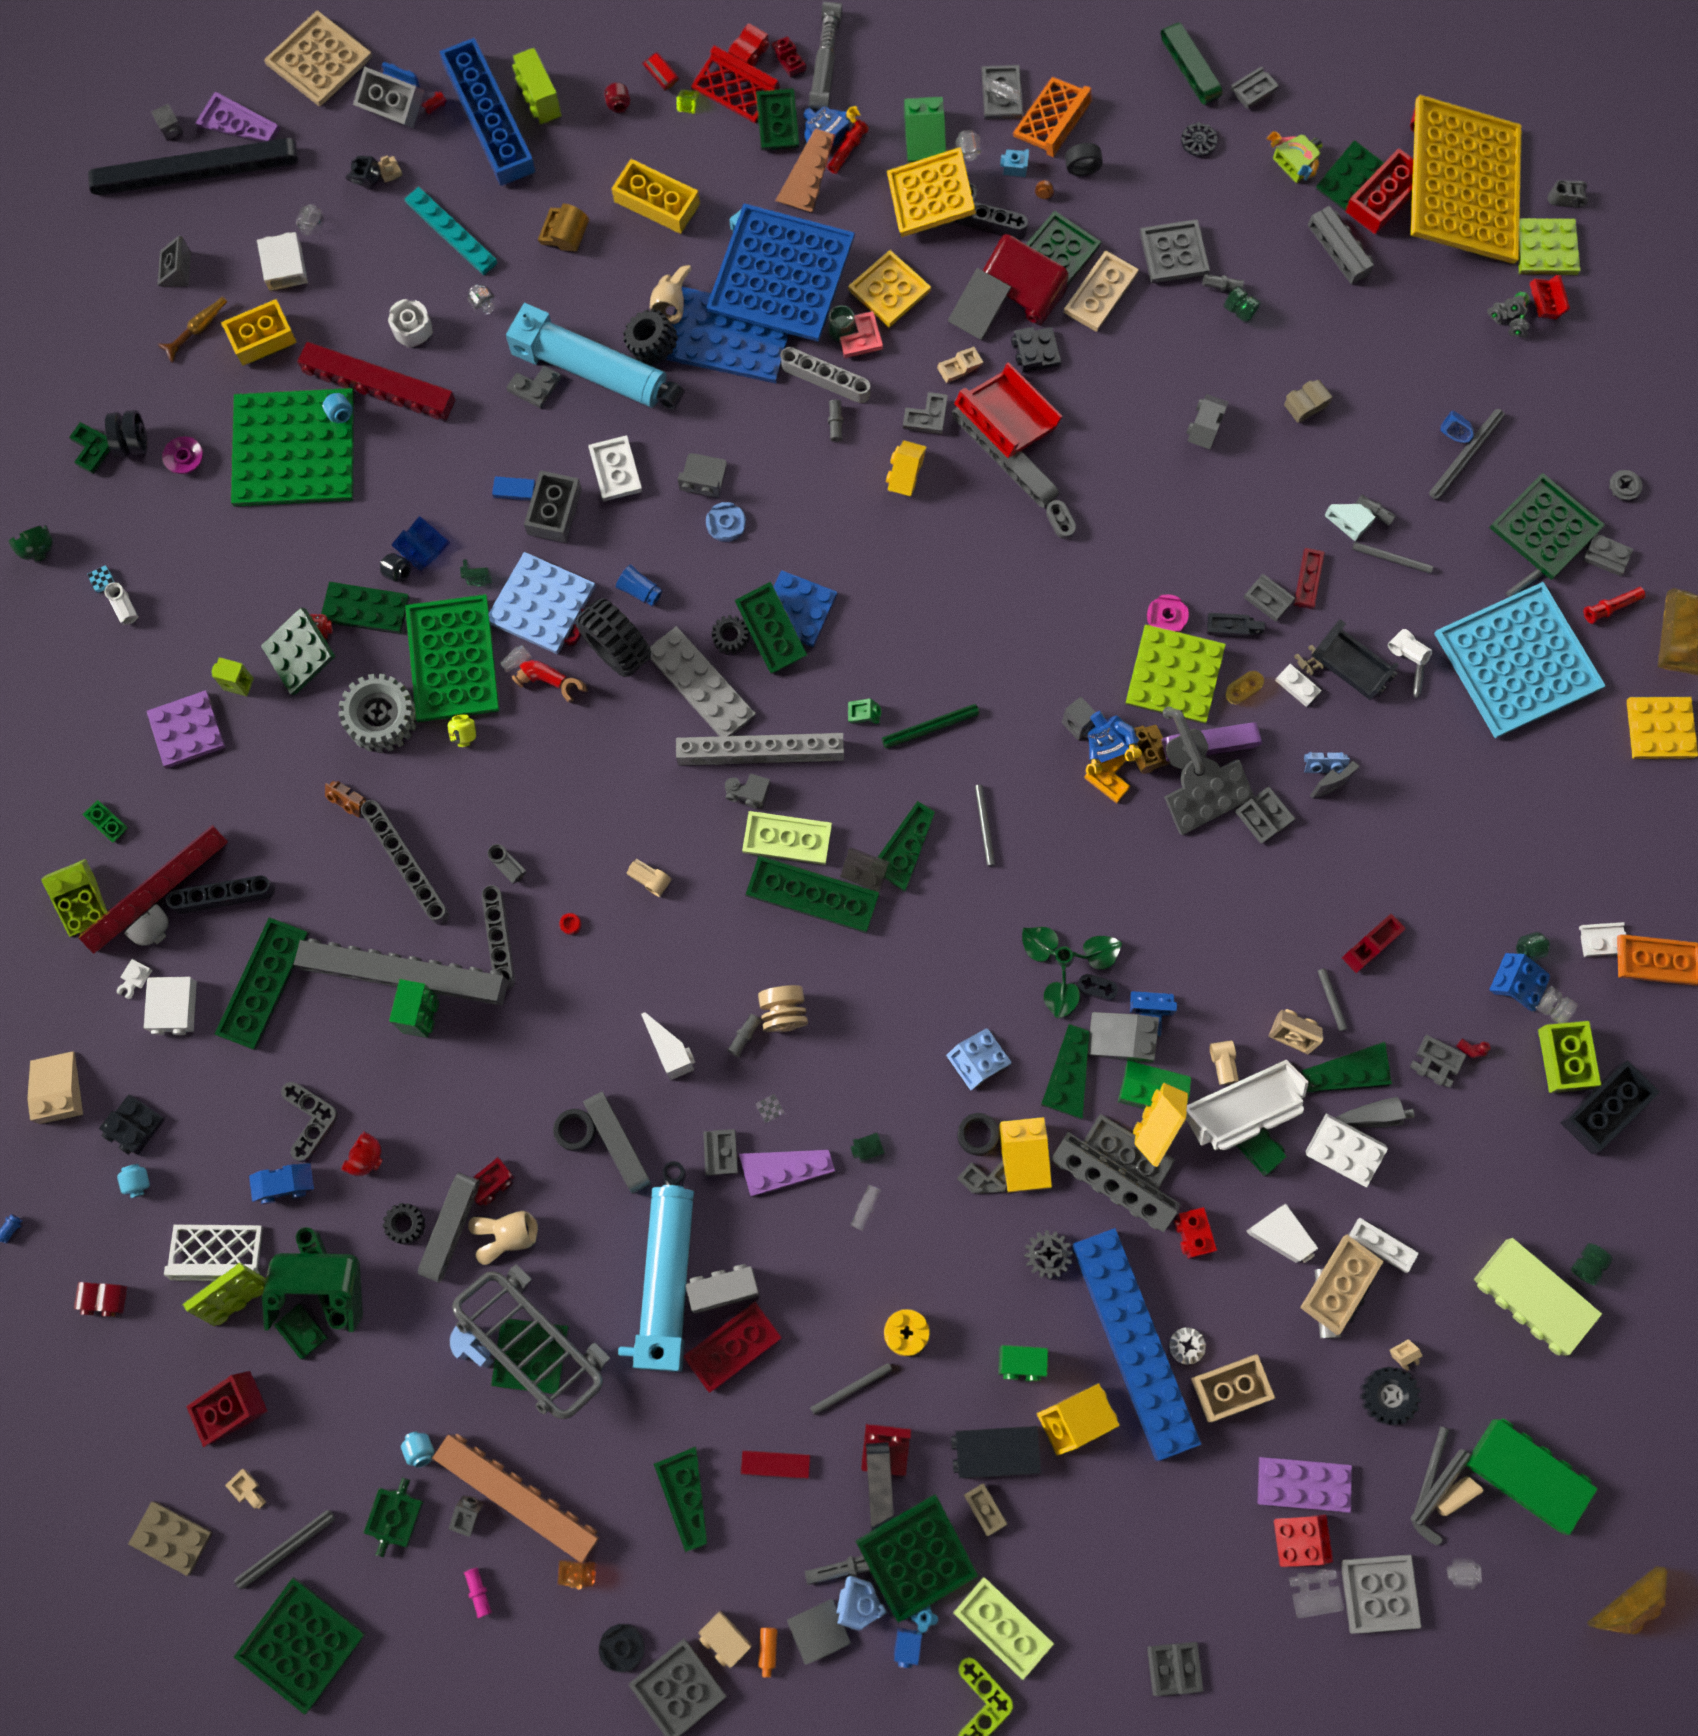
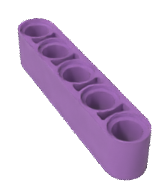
M1255 722L1201 731L1208 743L1206 756L1250 749L1262 744L1258 725ZM1180 734L1171 735L1161 740L1166 761H1169L1166 753L1168 742L1180 736Z

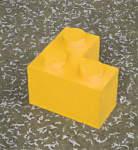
M903 441L900 446L896 447L890 464H893L892 471L888 472L886 483H889V491L907 496L912 495L918 472L923 464L926 446Z

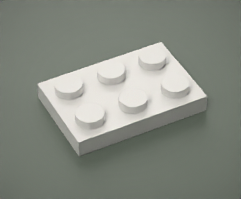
M627 435L588 445L603 501L642 492Z

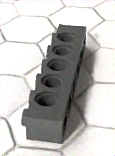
M1069 1132L1051 1158L1057 1167L1068 1170L1077 1180L1085 1181L1096 1192L1110 1197L1111 1201L1116 1205L1124 1206L1133 1216L1141 1217L1147 1221L1153 1229L1164 1232L1181 1205ZM1072 1156L1079 1157L1082 1162L1074 1161ZM1091 1168L1098 1169L1100 1174H1094ZM1110 1180L1118 1182L1119 1186H1113ZM1129 1193H1135L1138 1196V1198L1134 1199L1130 1197ZM1147 1205H1154L1157 1210H1150Z

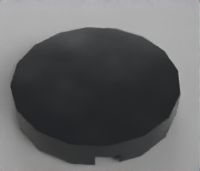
M619 1623L611 1626L603 1633L599 1643L598 1652L602 1663L608 1669L615 1672L624 1673L633 1670L641 1662L645 1653L643 1635L636 1627L630 1624Z

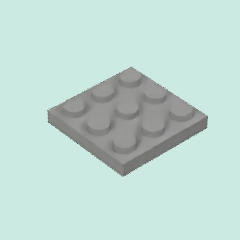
M1411 1555L1340 1560L1350 1633L1421 1628Z

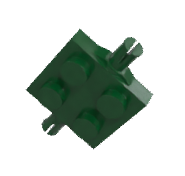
M402 1477L399 1488L396 1491H390L381 1487L377 1491L363 1532L380 1541L376 1556L384 1558L389 1544H398L404 1547L409 1545L423 1501L412 1498L406 1493L411 1481L410 1479Z

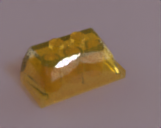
M1672 588L1667 592L1658 668L1698 675V594L1679 588Z

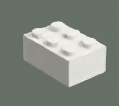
M1326 1113L1305 1152L1307 1156L1367 1187L1388 1148L1378 1140Z

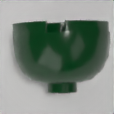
M44 525L43 529L41 526L30 528L19 533V539L15 540L12 537L8 541L18 557L24 560L34 559L35 562L46 559V554L53 546V539L47 525Z

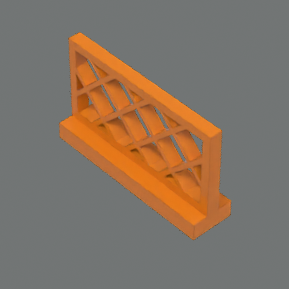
M1052 77L1013 132V136L1046 150L1047 155L1054 157L1092 102L1091 88L1084 86L1081 89ZM1053 85L1061 87L1060 91L1051 93ZM1070 93L1078 94L1072 99H1067L1066 94ZM1064 96L1065 101L1054 103L1053 98ZM1051 100L1052 104L1041 107L1042 101ZM1067 106L1066 112L1058 114L1056 108ZM1054 109L1055 115L1044 116L1043 112ZM1041 113V119L1031 120L1033 115ZM1057 120L1058 124L1056 126L1048 128L1047 122ZM1044 123L1045 129L1035 131L1034 126ZM1029 127L1032 129V133H1021L1023 129ZM1048 135L1045 142L1037 139V136Z

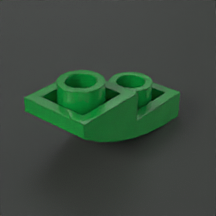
M99 800L82 814L112 843L128 829Z

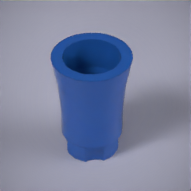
M631 564L622 572L615 586L616 589L626 592L652 607L658 602L663 592L661 588L657 587V584L646 578Z

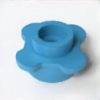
M930 1605L911 1616V1620L917 1623L920 1632H926L929 1626L935 1625L938 1622V1617L932 1613ZM925 1615L927 1617L926 1620H923L922 1616Z

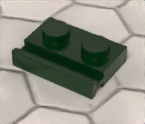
M298 1304L282 1317L278 1323L274 1324L275 1328L300 1360H303L309 1353L313 1352L328 1339L302 1304Z

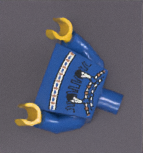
M853 106L847 111L822 107L817 113L808 108L803 114V117L807 120L805 123L806 142L809 141L816 128L835 134L832 149L844 138L846 132H849V121L854 123L856 121L855 117L860 116L857 107Z
M1098 711L1090 717L1094 726L1088 733L1089 760L1092 761V764L1086 767L1088 775H1094V772L1095 774L1102 772L1103 768L1098 763L1099 760L1102 763L1125 754L1127 761H1135V758H1139L1142 755V751L1136 748L1139 738L1135 735L1134 728L1125 723L1119 716L1115 715L1106 719L1101 711Z

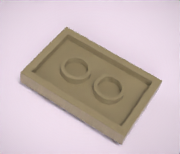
M152 1501L128 1545L180 1573L190 1576L213 1532Z

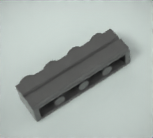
M1328 206L1310 217L1309 228L1350 284L1353 285L1371 274L1374 267L1372 257L1365 254L1362 250V244L1353 238L1351 229L1342 223L1337 211H1333Z

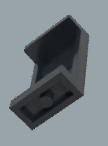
M1339 619L1311 656L1367 699L1371 700L1375 695L1379 697L1387 688L1384 685L1386 681L1390 683L1397 675L1395 669L1399 664L1396 662L1392 666L1387 664L1345 632L1343 628L1346 623Z
M1037 1426L955 1431V1436H951L952 1450H956L957 1459H953V1473H958V1478L1041 1473Z

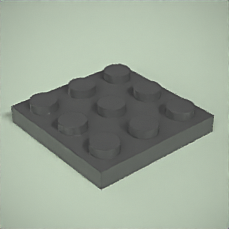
M1198 219L1140 228V237L1151 283L1209 274L1210 270Z
M685 1638L628 1684L665 1736H680L727 1696Z

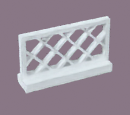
M174 1225L168 1266H165L164 1276L169 1280L215 1281L237 1265L234 1263L236 1261L239 1263V1259L248 1251L253 1254L252 1264L244 1265L259 1274L258 1264L263 1226ZM179 1231H189L192 1235L183 1244L178 1240ZM205 1231H211L214 1237L206 1244H203L198 1237ZM227 1231H233L236 1237L226 1245L220 1237ZM249 1231H255V1240L247 1245L242 1237ZM196 1239L202 1247L191 1255L185 1248ZM218 1239L224 1247L213 1256L207 1248ZM240 1240L246 1247L235 1256L229 1248ZM183 1250L189 1258L182 1264H175L176 1256ZM203 1251H206L211 1258L205 1264H198L195 1258ZM228 1251L233 1256V1259L227 1264H220L217 1259Z

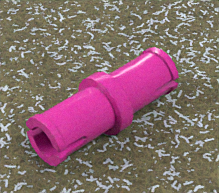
M473 1568L464 1572L470 1590L468 1595L469 1598L473 1599L477 1618L491 1614L492 1610L486 1596L487 1588L483 1587L479 1568Z

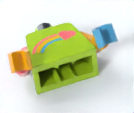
M1272 131L1267 140L1272 142L1271 146L1273 148L1277 146L1273 159L1295 183H1298L1303 177L1305 181L1310 177H1314L1319 166L1318 158L1320 156L1319 149L1322 148L1321 140L1314 138L1312 141H1309L1305 135L1281 137L1278 132Z

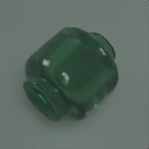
M1532 932L1518 939L1516 952L1517 954H1525L1531 960L1536 961L1548 955L1550 943L1542 933Z

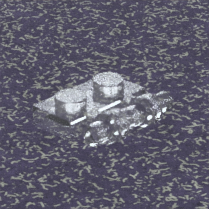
M1321 1569L1318 1570V1573L1307 1575L1304 1572L1299 1573L1296 1577L1289 1578L1291 1587L1300 1586L1301 1592L1292 1594L1297 1618L1344 1610L1339 1586L1329 1587V1580L1337 1579L1335 1569L1329 1571ZM1320 1582L1321 1589L1309 1591L1308 1584Z

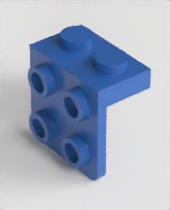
M1505 953L1489 991L1496 995L1511 996L1529 1011H1536L1550 980V974L1525 954Z

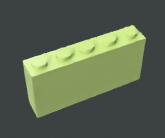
M1513 1238L1505 1240L1474 1278V1281L1478 1283L1477 1287L1485 1294L1490 1293L1496 1299L1497 1305L1511 1311L1514 1314L1513 1318L1522 1325L1526 1324L1532 1329L1530 1332L1537 1339L1546 1341L1549 1344V1349L1559 1356L1570 1355L1602 1315V1313Z

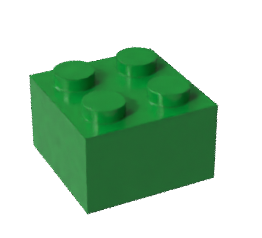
M1002 1345L999 1348L998 1375H1004L1003 1379L1017 1380L1019 1376H1026V1381H1041V1377L1047 1376L1048 1348Z

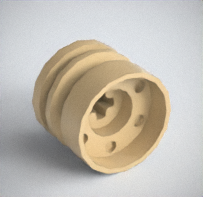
M780 986L758 993L760 1009L770 1010V1012L762 1015V1020L768 1021L763 1024L764 1031L787 1032L808 1024L807 1017L802 1016L806 1014V1009L796 1007L804 1002L802 986Z

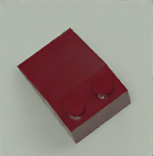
M251 1371L229 1376L186 1406L203 1447L248 1425L268 1412Z

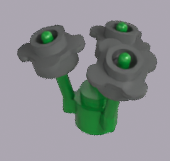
M1518 292L1514 298L1506 299L1504 304L1495 302L1493 307L1487 310L1488 315L1497 324H1501L1503 319L1513 318L1515 315L1521 314L1520 318L1510 322L1511 328L1508 330V334L1522 338L1528 336L1527 329H1529L1530 325L1524 318L1528 311L1527 305L1530 302V298L1526 292Z

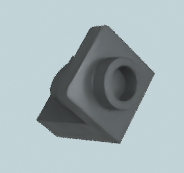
M463 1495L455 1506L449 1530L470 1537L484 1503L478 1501L475 1497Z

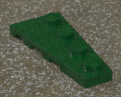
M1068 1024L1041 1106L1080 1120L1083 1119L1089 1041L1088 1030Z
M1385 1042L1301 1071V1075L1309 1082L1306 1093L1388 1086L1392 1084Z
M695 1446L653 1464L685 1552L707 1544L697 1447Z

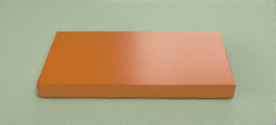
M1622 934L1617 936L1618 978L1698 986L1697 942Z

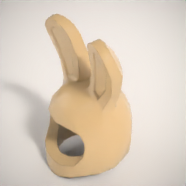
M690 265L680 267L672 277L669 274L663 276L651 294L650 309L661 311L671 324L678 323L683 315L684 297L682 283L692 270ZM674 306L678 312L676 315L666 314V309Z
M526 1211L515 1212L498 1220L473 1217L468 1224L472 1234H494L496 1237L495 1242L481 1247L476 1252L477 1260L483 1265L491 1263L505 1251L529 1248L535 1243L538 1232L536 1220ZM525 1222H526L527 1225H528L529 1233H527V1229H526V1224H525Z

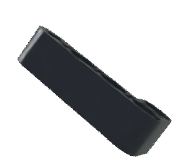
M969 183L976 214L955 220L957 224L1000 236L1007 234L1018 240L1026 236L1028 219L1025 215L977 203V188L974 184Z

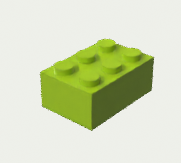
M535 48L514 55L515 64L512 67L516 75L515 79L519 88L523 89L522 93L526 103L531 105L530 110L533 117H537L540 124L560 117L561 111L556 91Z
M1589 1021L1548 1024L1538 1029L1549 1093L1592 1090L1601 1086Z

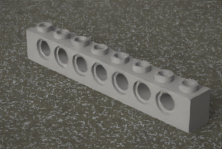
M843 733L676 738V759L678 765L844 761Z

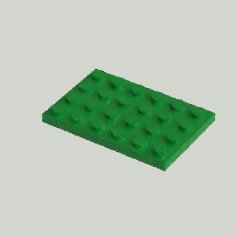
M487 595L405 605L416 721L425 722L452 718L457 715L469 716L500 711Z

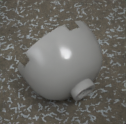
M156 904L148 910V913L141 916L124 934L134 943L141 946H148L153 942L159 944L167 936L164 933L169 923L167 915Z

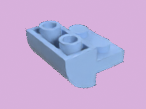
M457 1326L454 1328L450 1337V1347L457 1359L466 1360L470 1357L480 1367L488 1368L494 1362L490 1358L492 1353L484 1346H480L481 1342L470 1331L463 1334L458 1330Z

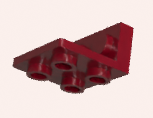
M866 1424L861 1470L868 1472L866 1443L889 1442L891 1474L905 1476L911 1429Z

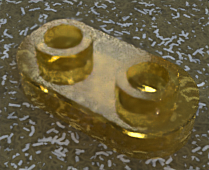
M1257 671L1247 672L1228 686L1226 690L1227 700L1233 704L1242 703L1262 688L1264 684L1263 676ZM1249 681L1255 682L1256 685H1250ZM1237 692L1239 697H1235L1232 693Z

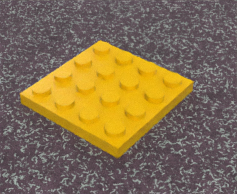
M961 147L887 171L901 237L976 214Z

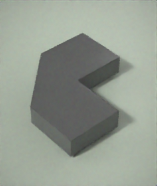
M1003 1161L999 1163L989 1176L985 1175L971 1162L957 1177V1180L973 1194L1001 1193L1007 1189Z

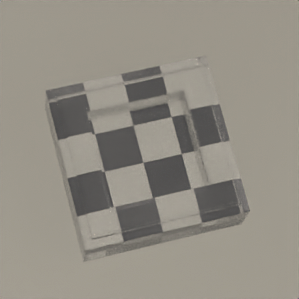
M775 1094L755 1104L765 1124L785 1114Z

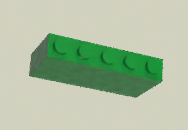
M1503 1418L1501 1420L1492 1419L1465 1466L1559 1533L1570 1535L1597 1490L1591 1484L1593 1481L1581 1473L1578 1475L1573 1472V1467L1563 1460L1558 1461L1553 1458V1453L1547 1448L1536 1446L1532 1443L1533 1439L1523 1432L1519 1434L1513 1429L1514 1425Z

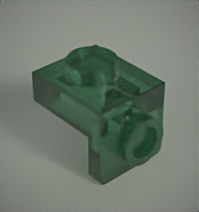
M463 559L460 574L468 586H484L487 583H492L488 567L471 569L468 560Z

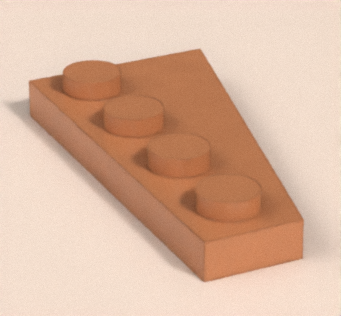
M815 128L776 201L806 211H814L835 134Z

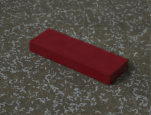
M1304 549L1294 606L1314 610L1325 555L1324 551Z
M742 1451L741 1474L809 1478L810 1455Z

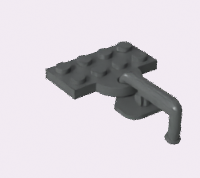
M1172 707L1164 708L1163 716L1166 719L1173 718L1180 733V736L1168 742L1166 753L1171 765L1183 769L1180 779L1182 788L1164 796L1179 834L1183 835L1255 797L1240 760L1236 759L1220 768L1216 762L1205 758L1208 751V743L1204 734L1200 730L1189 729L1181 710Z

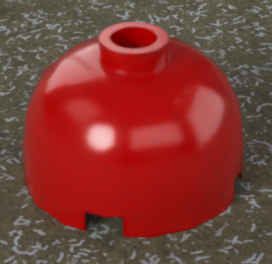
M363 1131V1134L359 1136L351 1148L348 1156L349 1160L344 1161L341 1170L353 1176L367 1175L372 1169L377 1171L383 1161L380 1158L382 1149L379 1141L371 1134Z

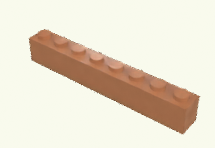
M456 1433L455 1436L448 1435L432 1459L581 1563L585 1562L600 1539L596 1535L598 1532L596 1529L588 1524L582 1526L577 1522L579 1518L569 1511L566 1514L558 1509L560 1505L551 1498H548V1500L542 1498L540 1490L532 1485L527 1487L522 1484L523 1479L514 1472H511L509 1475L503 1470L504 1465L495 1459L492 1462L484 1457L486 1453L475 1446L472 1449L466 1445L468 1440Z

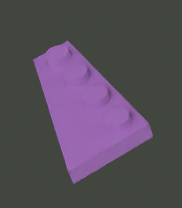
M214 92L195 123L200 128L258 142L274 140L280 130L277 124L217 92Z
M829 1150L739 1154L751 1197L835 1172Z

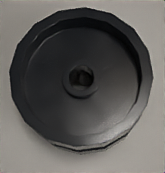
M125 411L123 416L119 412L107 413L105 416V432L109 448L114 457H126L130 452L133 455L146 454L148 447L147 434L139 411Z

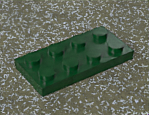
M771 581L734 600L770 674L808 656Z
M329 582L321 614L326 615L328 621H332V624L401 634L406 615L405 605H408L410 596L405 593Z

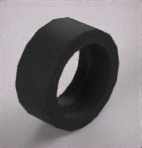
M1081 143L1068 149L1065 153V161L1069 174L1087 176L1100 170L1103 165L1101 148L1094 143Z
M574 1108L559 1114L554 1122L553 1133L560 1146L568 1151L577 1152L591 1145L595 1138L596 1127L589 1114ZM574 1117L582 1119L587 1125L585 1138L577 1143L568 1142L562 1135L563 1124L568 1119Z
M984 1113L968 1115L962 1120L958 1128L957 1138L959 1145L971 1155L981 1156L988 1154L994 1149L999 1139L997 1123L992 1117ZM973 1122H983L990 1128L991 1139L985 1146L974 1147L966 1140V1129Z

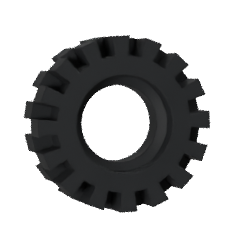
M728 615L726 619L725 616H722L721 621L717 619L716 625L713 624V631H711L715 648H719L721 653L725 651L726 655H729V652H732L733 655L736 654V651L742 652V648H746L747 642H749L748 627L744 624V620L742 618L739 620L738 616L732 618V615ZM730 628L738 632L737 639L731 642L726 641L722 637L723 632Z
M399 1203L397 1206L394 1205L391 1210H387V1216L383 1218L385 1223L382 1226L385 1228V1235L396 1243L411 1244L414 1240L417 1241L420 1234L424 1233L422 1230L426 1225L424 1223L425 1217L417 1207L411 1204ZM403 1215H407L412 1219V1226L407 1232H400L396 1228L398 1218Z

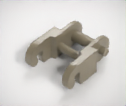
M1313 645L1308 647L1310 651L1312 650V653L1315 651ZM1299 654L1294 655V658L1298 659V664L1302 670L1306 669L1307 674L1309 673L1311 676L1314 674V670L1324 668V665L1315 658H1311L1306 662ZM1315 661L1316 665L1310 667L1309 663Z

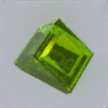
M681 89L677 96V111L694 114L700 93Z

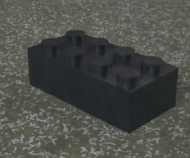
M1627 1060L1619 1064L1601 1081V1086L1594 1088L1560 1123L1591 1154L1602 1151L1660 1091Z

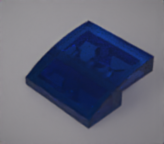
M419 516L407 531L403 530L391 546L418 570L422 571L450 544V541L423 517Z

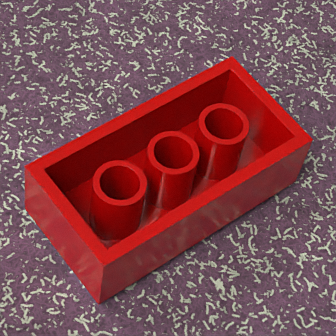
M1398 148L1350 198L1345 212L1376 235L1412 197L1414 159Z

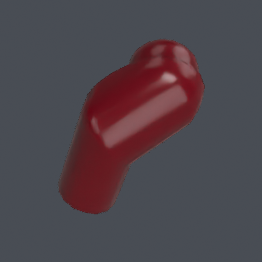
M1462 1038L1456 1045L1457 1048L1470 1058L1485 1057L1491 1050L1490 1044L1485 1041L1481 1042V1044L1471 1045Z

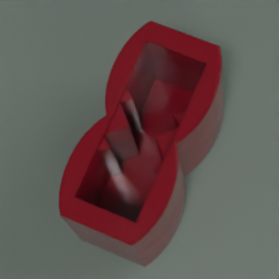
M78 1282L74 1309L81 1310L80 1315L94 1316V1312L97 1311L102 1312V1316L116 1317V1313H123L127 1286Z

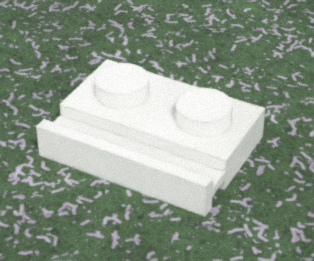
M1624 922L1581 925L1579 927L1582 935L1581 942L1584 957L1618 955L1617 936L1621 934L1626 935V932H1624Z

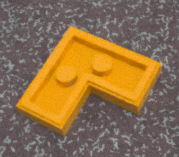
M1124 755L1102 763L1099 760L1098 763L1103 768L1100 774H1095L1094 772V775L1086 774L1084 777L1116 803L1120 801L1131 787L1115 774L1126 761Z

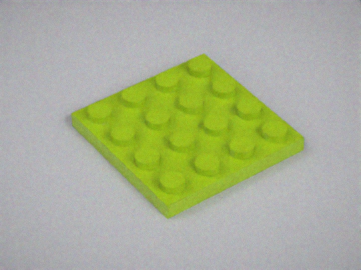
M1145 624L1125 705L1162 714L1164 708L1172 707L1181 710L1185 719L1206 724L1226 644Z

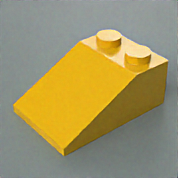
M1044 1117L1000 1122L999 1138L1008 1193L1051 1188L1048 1139Z

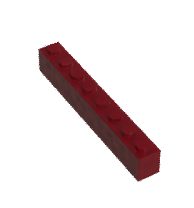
M306 342L297 361L301 371L308 376L314 375L320 377L325 382L332 381L338 383L343 388H353L363 395L370 394L378 400L391 401L398 407L405 406L416 413L423 412L429 414L430 417L437 420L443 419L447 421L456 401L451 390L310 342Z
M214 825L210 826L81 933L79 940L95 954L227 844V839Z

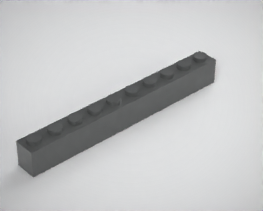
M316 939L300 940L294 965L301 970L398 987L399 979L425 983L435 994L502 1006L509 982L503 976V973L491 970L490 973H484L482 969L470 967L467 970L462 969L461 965L450 963L449 966H444L436 960H429V963L422 962V959L409 956L408 959H405L396 953L382 955L380 951L373 949L365 952L356 946L342 948L338 943L329 942L328 945H325Z

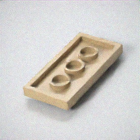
M1105 250L1064 308V313L1097 332L1134 280L1139 269Z
M1349 1235L1343 1236L1300 1308L1334 1334H1341L1384 1261Z

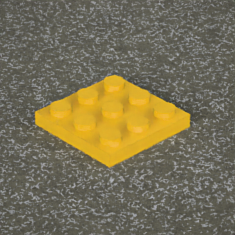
M889 250L848 286V290L871 312L873 311L883 323L890 327L931 291V286Z
M1629 697L1626 700L1633 759H1695L1698 756L1691 697Z

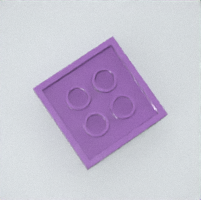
M206 690L146 711L165 768L226 748L209 694Z

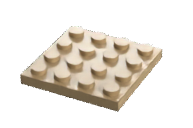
M316 11L267 56L264 61L266 65L321 107L372 58V54L323 14Z

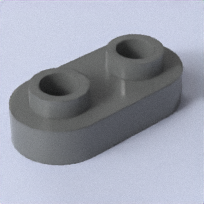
M1051 501L1047 506L1046 516L1056 535L1062 539L1071 538L1076 529V524L1062 501ZM1053 511H1058L1059 514L1055 515ZM1062 528H1067L1068 531L1064 532Z

